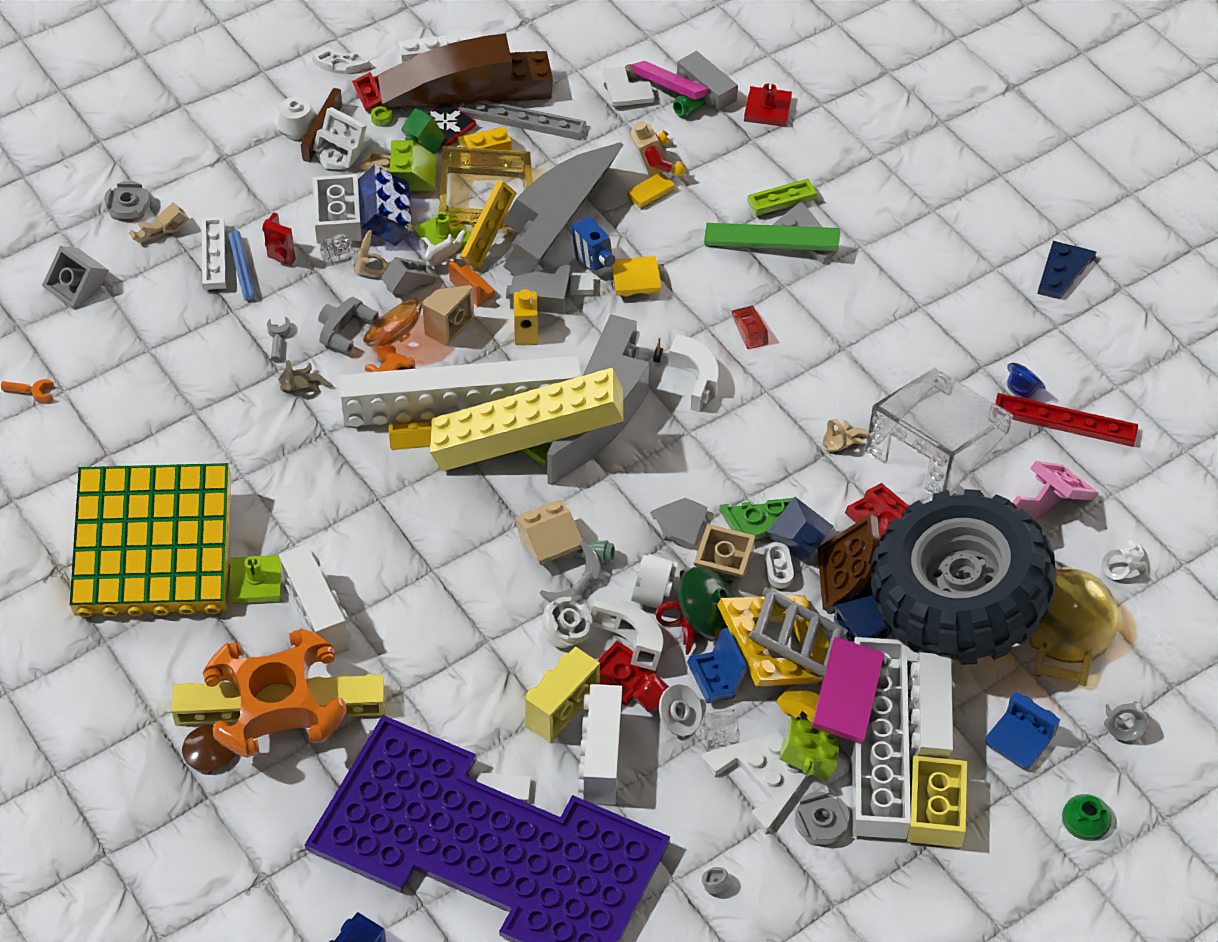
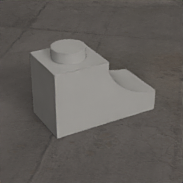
M394 257L381 277L386 284L387 290L395 295H409L412 290L419 286L434 284L438 278L434 271L426 266V263Z

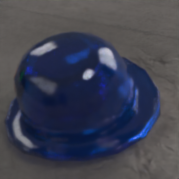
M1015 362L1007 365L1010 373L1007 379V387L1017 397L1027 399L1032 397L1039 388L1046 389V385L1025 366Z

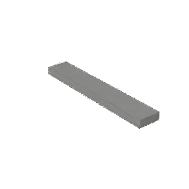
M485 100L474 103H460L458 107L460 111L472 119L575 140H581L586 128V121Z

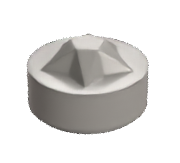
M713 867L703 874L702 883L708 893L718 894L729 887L730 878L726 869Z

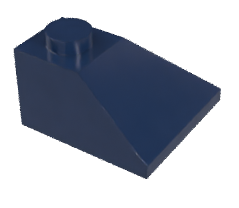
M794 497L766 534L776 542L786 545L790 553L803 563H806L834 526L797 497Z

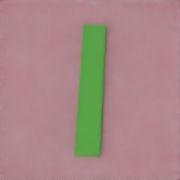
M706 223L704 245L839 251L841 231L840 228Z

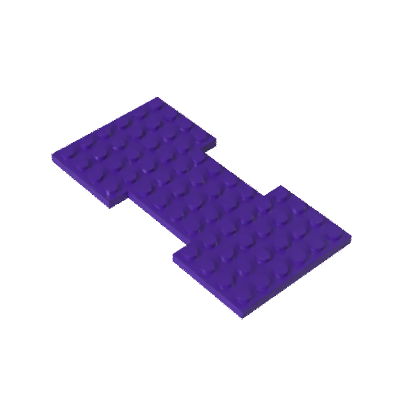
M382 715L304 844L305 850L400 892L404 889L413 871L417 870L510 911L499 930V936L512 942H620L670 843V836L574 795L571 796L561 817L468 778L467 776L477 760L476 754Z

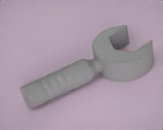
M285 317V324L280 327L271 325V319L267 322L268 334L273 337L271 360L273 362L280 361L282 338L288 336L291 331L290 321L287 317Z

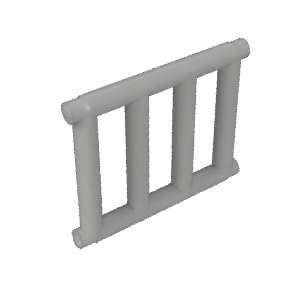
M765 588L762 595L765 597L755 630L749 633V638L824 677L834 637L842 639V637L846 636L848 630L795 601ZM774 603L788 609L778 642L764 635ZM797 615L810 621L801 654L787 647ZM819 626L832 632L824 665L810 659Z

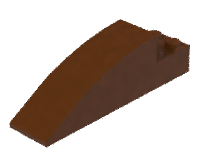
M504 33L462 40L421 53L379 74L378 83L382 107L464 102L474 103L477 101L551 99L553 76L547 51L510 53L507 35Z

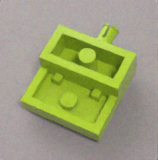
M792 716L788 722L786 738L781 745L779 759L803 770L804 774L807 772V775H814L828 781L837 767L840 737L812 728V723L806 718H795Z

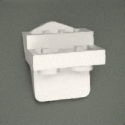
M332 107L328 108L323 127L317 131L313 147L323 167L327 170H345L350 168L360 154L371 144L372 136L365 133L367 125Z

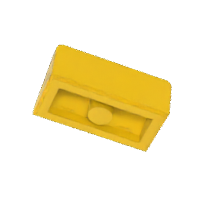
M432 421L388 425L391 450L429 447L431 444Z

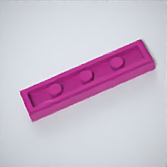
M647 61L631 64L636 75L693 100L705 97L708 94L709 88Z

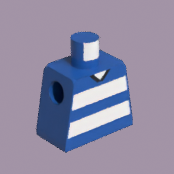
M590 216L571 225L575 259L592 271H597L603 267H610L614 264L615 256L612 255L610 238Z

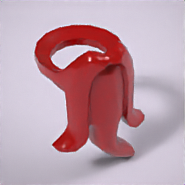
M670 601L661 604L656 610L657 621L663 626L682 627L683 645H686L685 654L688 655L694 643L695 629L686 620L683 612L680 619L669 622L662 619L661 615L668 609H677L682 612L679 602Z

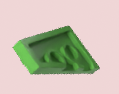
M793 498L767 500L764 504L753 505L751 502H743L742 506L729 507V504H722L719 511L731 530L755 535V541L768 536L766 532Z

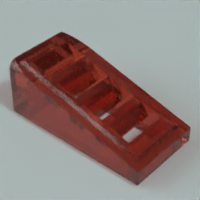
M754 306L731 311L747 349L768 344V330Z

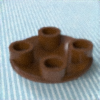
M204 725L194 729L188 734L182 745V754L186 763L204 775L223 767L235 756V753L214 739L213 725Z

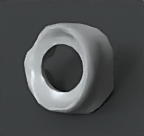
M1134 701L1133 703L1117 706L1113 711H1111L1109 704L1105 705L1108 718L1104 721V726L1108 728L1109 733L1113 737L1122 741H1135L1146 734L1148 719L1143 710V704ZM1123 713L1133 714V726L1127 730H1119L1115 726L1117 717Z

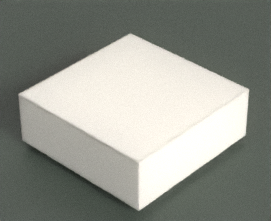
M571 273V295H593L594 273Z

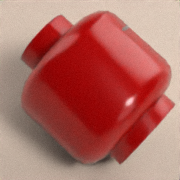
M645 673L632 687L634 690L633 698L647 712H653L657 709L659 710L660 698L669 686L657 674L648 675Z

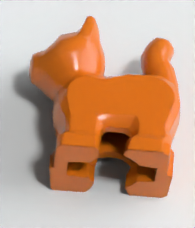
M393 345L382 346L381 348L375 347L378 356L377 360L383 362L379 368L372 364L365 365V371L367 372L416 369L414 358H405L403 355L397 354L396 347Z

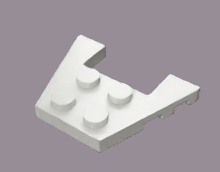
M779 732L700 755V761L714 777L737 763L769 798L750 813V817L765 834L769 832L776 818L782 814L787 803L796 795L809 777L807 772L804 774L803 770L779 759L781 745L785 740Z

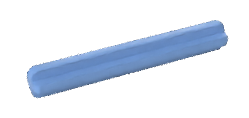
M238 230L230 231L228 236L243 298L246 301L254 300L256 295L241 234Z

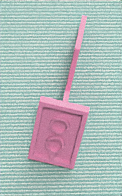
M1035 461L1030 469L1036 473L1035 478L1045 484L1036 498L1017 496L1012 503L1016 505L1017 510L1023 508L1025 512L1037 521L1062 499L1094 500L1099 492L1062 464Z

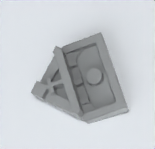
M683 498L652 510L650 514L653 520H657L663 532V540L668 537L670 540L691 549L695 544L708 507L693 500Z

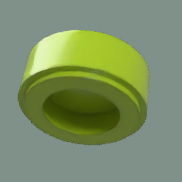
M379 106L371 111V122L379 127L389 125L392 122V111L388 107Z

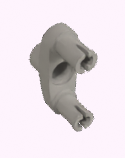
M350 297L337 308L326 304L318 317V321L324 324L319 342L348 355L353 348L354 342L341 336V331L353 317H358L374 325L378 320L379 312L367 307L361 300L355 297Z

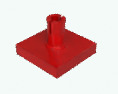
M770 83L764 84L763 88L750 86L744 122L786 127L792 92L777 90L774 84H771V89H769Z

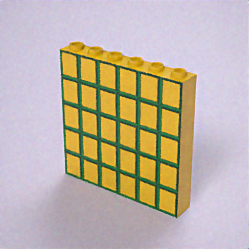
M229 463L78 467L69 604L74 615L90 617L92 614H103L104 616L112 617L120 613L140 616L143 613L166 615L169 612L193 614L194 611H205L206 613L215 614L220 611H227L231 470Z

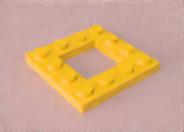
M805 595L785 596L812 610ZM765 597L720 599L717 606L731 635L737 641V647L741 655L746 658L747 669L756 687L823 682L824 677L787 658H772L766 647L749 638V633L755 630V623L758 621ZM774 603L768 623L784 622L788 609ZM797 615L793 630L803 647L810 621ZM819 626L810 659L824 665L829 642Z

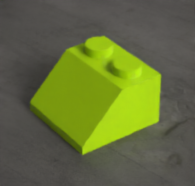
M391 140V191H435L436 155L414 140Z

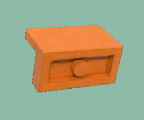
M454 261L449 263L450 281L456 287L472 286L473 303L477 307L495 297V290L468 264L460 268Z

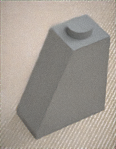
M571 265L513 276L512 284L507 285L506 299H510V309H514V293L527 289L537 292L538 312L564 314L571 282Z

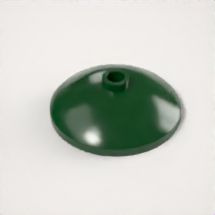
M696 566L686 571L680 578L678 584L679 604L686 620L698 633L710 639H718L721 630L728 627L717 604L721 598H736L730 584L723 576L708 567Z

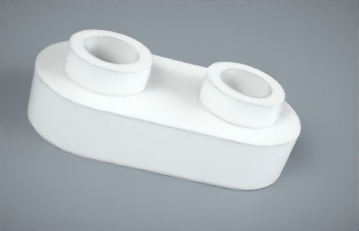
M774 542L769 544L765 548L764 553L769 583L775 588H787L792 584L794 577L789 549L783 543Z

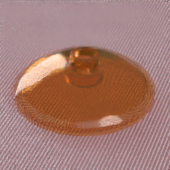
M419 298L409 299L383 315L366 332L363 338L364 343L367 346L379 347L388 346L397 341L401 343L409 338L411 335L410 331L417 324L422 311V302Z

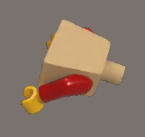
M640 121L634 125V129L631 130L630 134L649 177L663 171H671L675 176L682 177L688 170L685 168V164L678 161L673 166L672 162L666 160L662 147H665L671 141L667 137L669 135L668 132L663 130L657 136V133L654 132L649 123L646 124V122Z

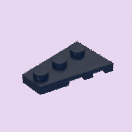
M1053 241L1037 294L1060 299L1071 287L1076 277L1083 273L1088 263L1095 259L1097 251Z

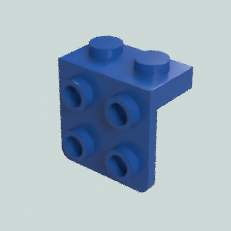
M728 628L721 630L712 652L689 656L687 661L707 704L735 698L748 667L746 658L741 655L737 647V641L731 635Z
M1015 691L1010 697L1006 713L986 736L985 744L1021 768L1029 769L1056 736L1061 719L1056 717L1050 710H1045L1034 703L1028 696H1023Z

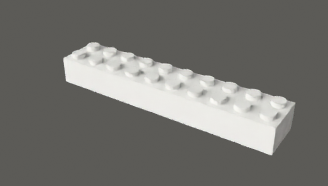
M576 355L340 375L344 426L359 427L430 421L432 418L581 377L579 357Z

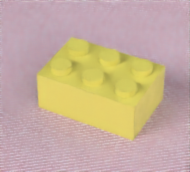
M576 646L569 653L563 654L558 665L553 670H548L544 674L542 681L536 687H532L525 695L526 726L551 743L584 708L585 694H590V684L600 685V663Z
M913 755L910 769L911 824L907 842L962 847L966 832L967 761Z

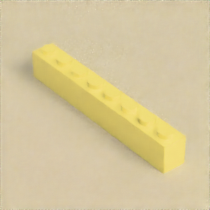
M367 674L365 676L342 675L339 677L324 678L317 676L308 678V688L319 706L326 707L333 698L339 697L343 699L347 708L344 717L385 715L383 675ZM189 682L173 685L172 715L175 725L214 724L219 721L226 723L238 722L241 696L232 682H220L214 687H209L206 683L193 684ZM272 684L263 688L255 698L266 703L279 702L292 694L294 689L284 684Z

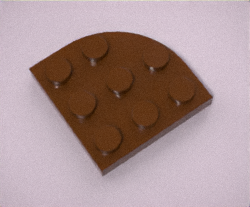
M872 514L867 515L817 548L823 610L831 613L835 610L836 605L849 602L856 595L863 592L866 583L871 577L870 566L876 547L880 545L878 519Z

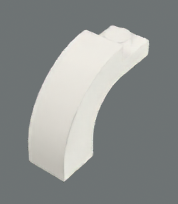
M676 334L669 351V366L688 371L696 378L697 382L691 394L690 410L700 412L702 404H707L709 395L716 397L719 373L718 364L712 352L702 343Z
M595 600L591 611V626L615 632L626 638L633 648L631 664L656 671L663 647L662 631L656 621L644 610L621 600L620 605L616 606Z

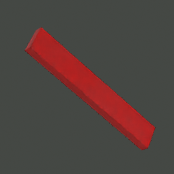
M1002 393L997 394L993 410V416L1134 447L1138 424Z

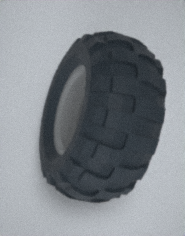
M965 489L964 495L950 496L949 490L934 493L931 501L923 504L920 500H917L906 507V510L902 513V518H894L882 534L880 545L876 547L870 566L871 588L877 612L884 625L888 629H893L895 637L915 652L922 650L923 653H933L941 656V654L951 655V659L959 660L961 665L977 664L978 658L991 656L995 660L1011 652L1012 646L1016 643L1022 646L1038 630L1042 619H1045L1049 614L1054 602V590L1057 585L1055 555L1050 540L1042 534L1041 526L1023 508L1017 510L1016 505L1010 502L1009 499L997 494L993 498L985 497L981 490Z

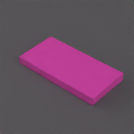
M834 637L812 728L860 744L863 743L883 662V652Z

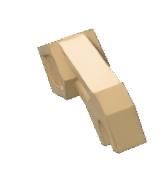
M173 202L157 216V222H139L138 225L141 230L138 232L131 230L129 235L138 243H146L167 233H176L189 220V217L181 207Z

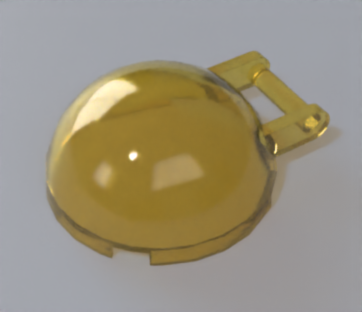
M1057 568V585L1054 590L1052 607L1047 617L1042 619L1038 630L1027 640L1031 647L1037 650L1034 676L1041 677V675L1075 681L1080 686H1086L1090 662L1105 654L1115 639L1119 625V611L1113 594L1101 579L1090 572L1078 568ZM1045 656L1060 662L1081 663L1080 672L1044 665Z

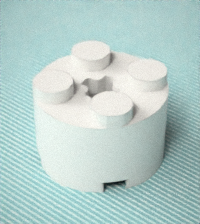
M644 553L631 601L653 608H658L661 604L668 602L678 562Z

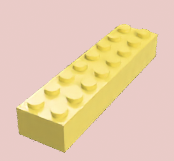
M609 368L432 418L430 453L440 470L445 471L623 422V387L614 369Z

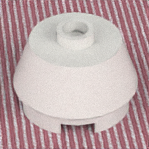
M289 97L279 105L275 117V126L279 132L281 131L286 135L287 139L301 140L308 133L317 114L306 99L302 97Z
M571 597L558 598L548 604L543 613V634L547 641L556 647L566 648L580 644L590 634L592 616L589 609L585 605L581 606L577 602L572 601Z

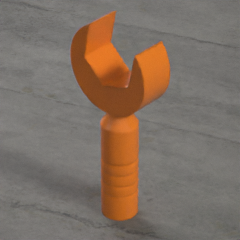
M39 380L32 387L29 384L2 381L1 390L25 394L31 392L34 400L38 403L53 401L52 394H42L45 389H55L54 383L51 380Z

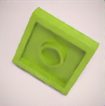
M452 210L449 212H438L435 218L413 227V233L418 240L426 237L434 246L444 242L449 234L454 242L459 233L465 230L463 242L457 251L464 249L471 235Z
M279 555L231 557L230 604L281 602L282 572Z

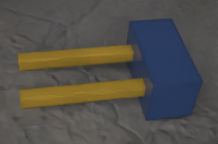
M661 338L658 339L653 362H661L663 348H660Z

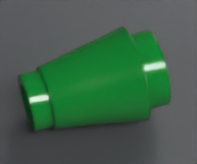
M684 95L678 96L673 101L674 112L678 116L686 117L704 105L705 98L693 100Z

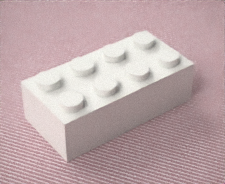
M306 544L279 554L283 583L305 629L327 640L334 647L335 654L349 649L348 638H351V634L347 626L349 623L347 614L344 609H339L338 596L335 590L330 591L328 576L325 571H320L319 566L321 565L316 552L311 553Z
M920 652L917 661L912 662L911 674L907 675L908 690H910V697H908L910 721L908 722L909 737H911V744H909V760H911V764L913 755L949 759L953 751L951 655L941 654V656L933 653Z
M590 684V694H585L583 735L580 749L581 763H579V793H584V800L592 804L616 805L622 686Z

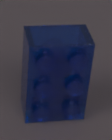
M374 164L358 178L360 226L366 231L372 230L373 235L397 246L413 232L409 183Z

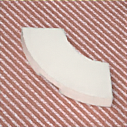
M329 48L312 56V61L315 65L333 73H357L371 68L370 61L359 51L342 54Z

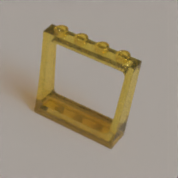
M443 146L438 212H446L447 216L449 215L450 226L463 224L475 227L483 209L447 206L448 174L518 177L522 179L525 190L533 183L530 152ZM502 222V224H501V226H500L499 229H502L503 227H509V226H507L506 224H504V223Z

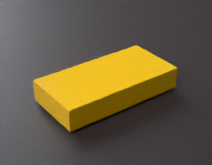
M660 172L627 190V197L641 209L675 190V184Z

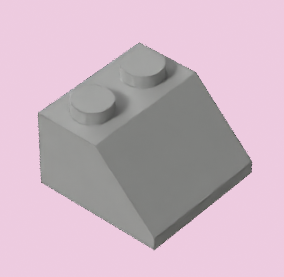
M60 246L42 286L72 308H76L100 290L109 269L79 248Z

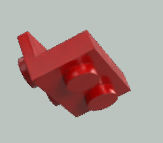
M273 212L269 219L264 221L262 226L267 256L280 263L283 262L292 266L296 260L292 229L280 225L278 213Z

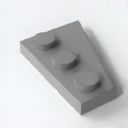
M802 201L773 224L780 226L822 227ZM802 250L822 264L838 252Z

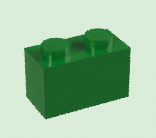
M416 108L401 128L406 136L405 140H414L433 154L436 153L446 138L434 118Z

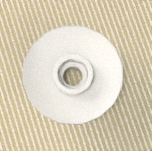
M677 684L668 687L663 692L659 701V714L662 723L673 735L683 737L692 734L698 729L702 720V707L698 696L691 688Z

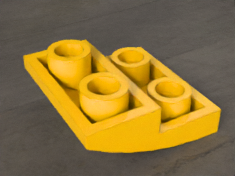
M656 256L615 259L611 269L616 295L627 297L637 293L650 295L655 292H661Z
M789 687L776 700V703L780 705V710L787 716L797 718L804 712L807 714V719L812 723L819 695L802 688Z

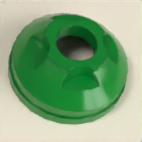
M1075 795L1067 801L1063 808L1062 822L1064 827L1078 839L1085 841L1100 839L1105 836L1111 826L1112 815L1109 806L1095 795ZM1087 804L1094 806L1097 814L1093 816L1086 815L1082 811V806Z

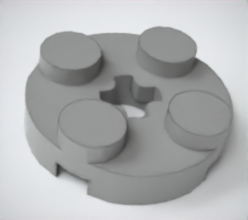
M134 181L118 183L117 187L113 190L111 188L107 190L104 197L106 209L113 219H141L150 206L148 190L142 188V184Z
M814 792L806 795L800 801V805L795 813V825L807 843L810 845L831 844L846 835L849 811L846 804L837 797L835 799L828 796L829 793ZM818 814H822L823 817L828 816L829 818L824 823L816 820Z

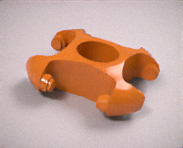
M300 628L289 633L291 646L295 645V648L269 656L240 659L239 656H242L240 643L228 644L227 642L206 665L203 671L204 682L209 687L217 686L221 681L225 680L232 682L241 696L239 720L235 725L231 726L224 721L214 723V739L231 752L245 758L256 756V754L260 753L258 740L254 741L253 739L282 730L311 728L308 730L310 743L325 742L338 728L347 712L345 702L339 697L333 698L326 707L319 706L308 688V671L311 665L319 661L329 664L335 659L334 647L318 634ZM272 684H284L294 689L292 694L279 702L266 703L255 698L263 688Z

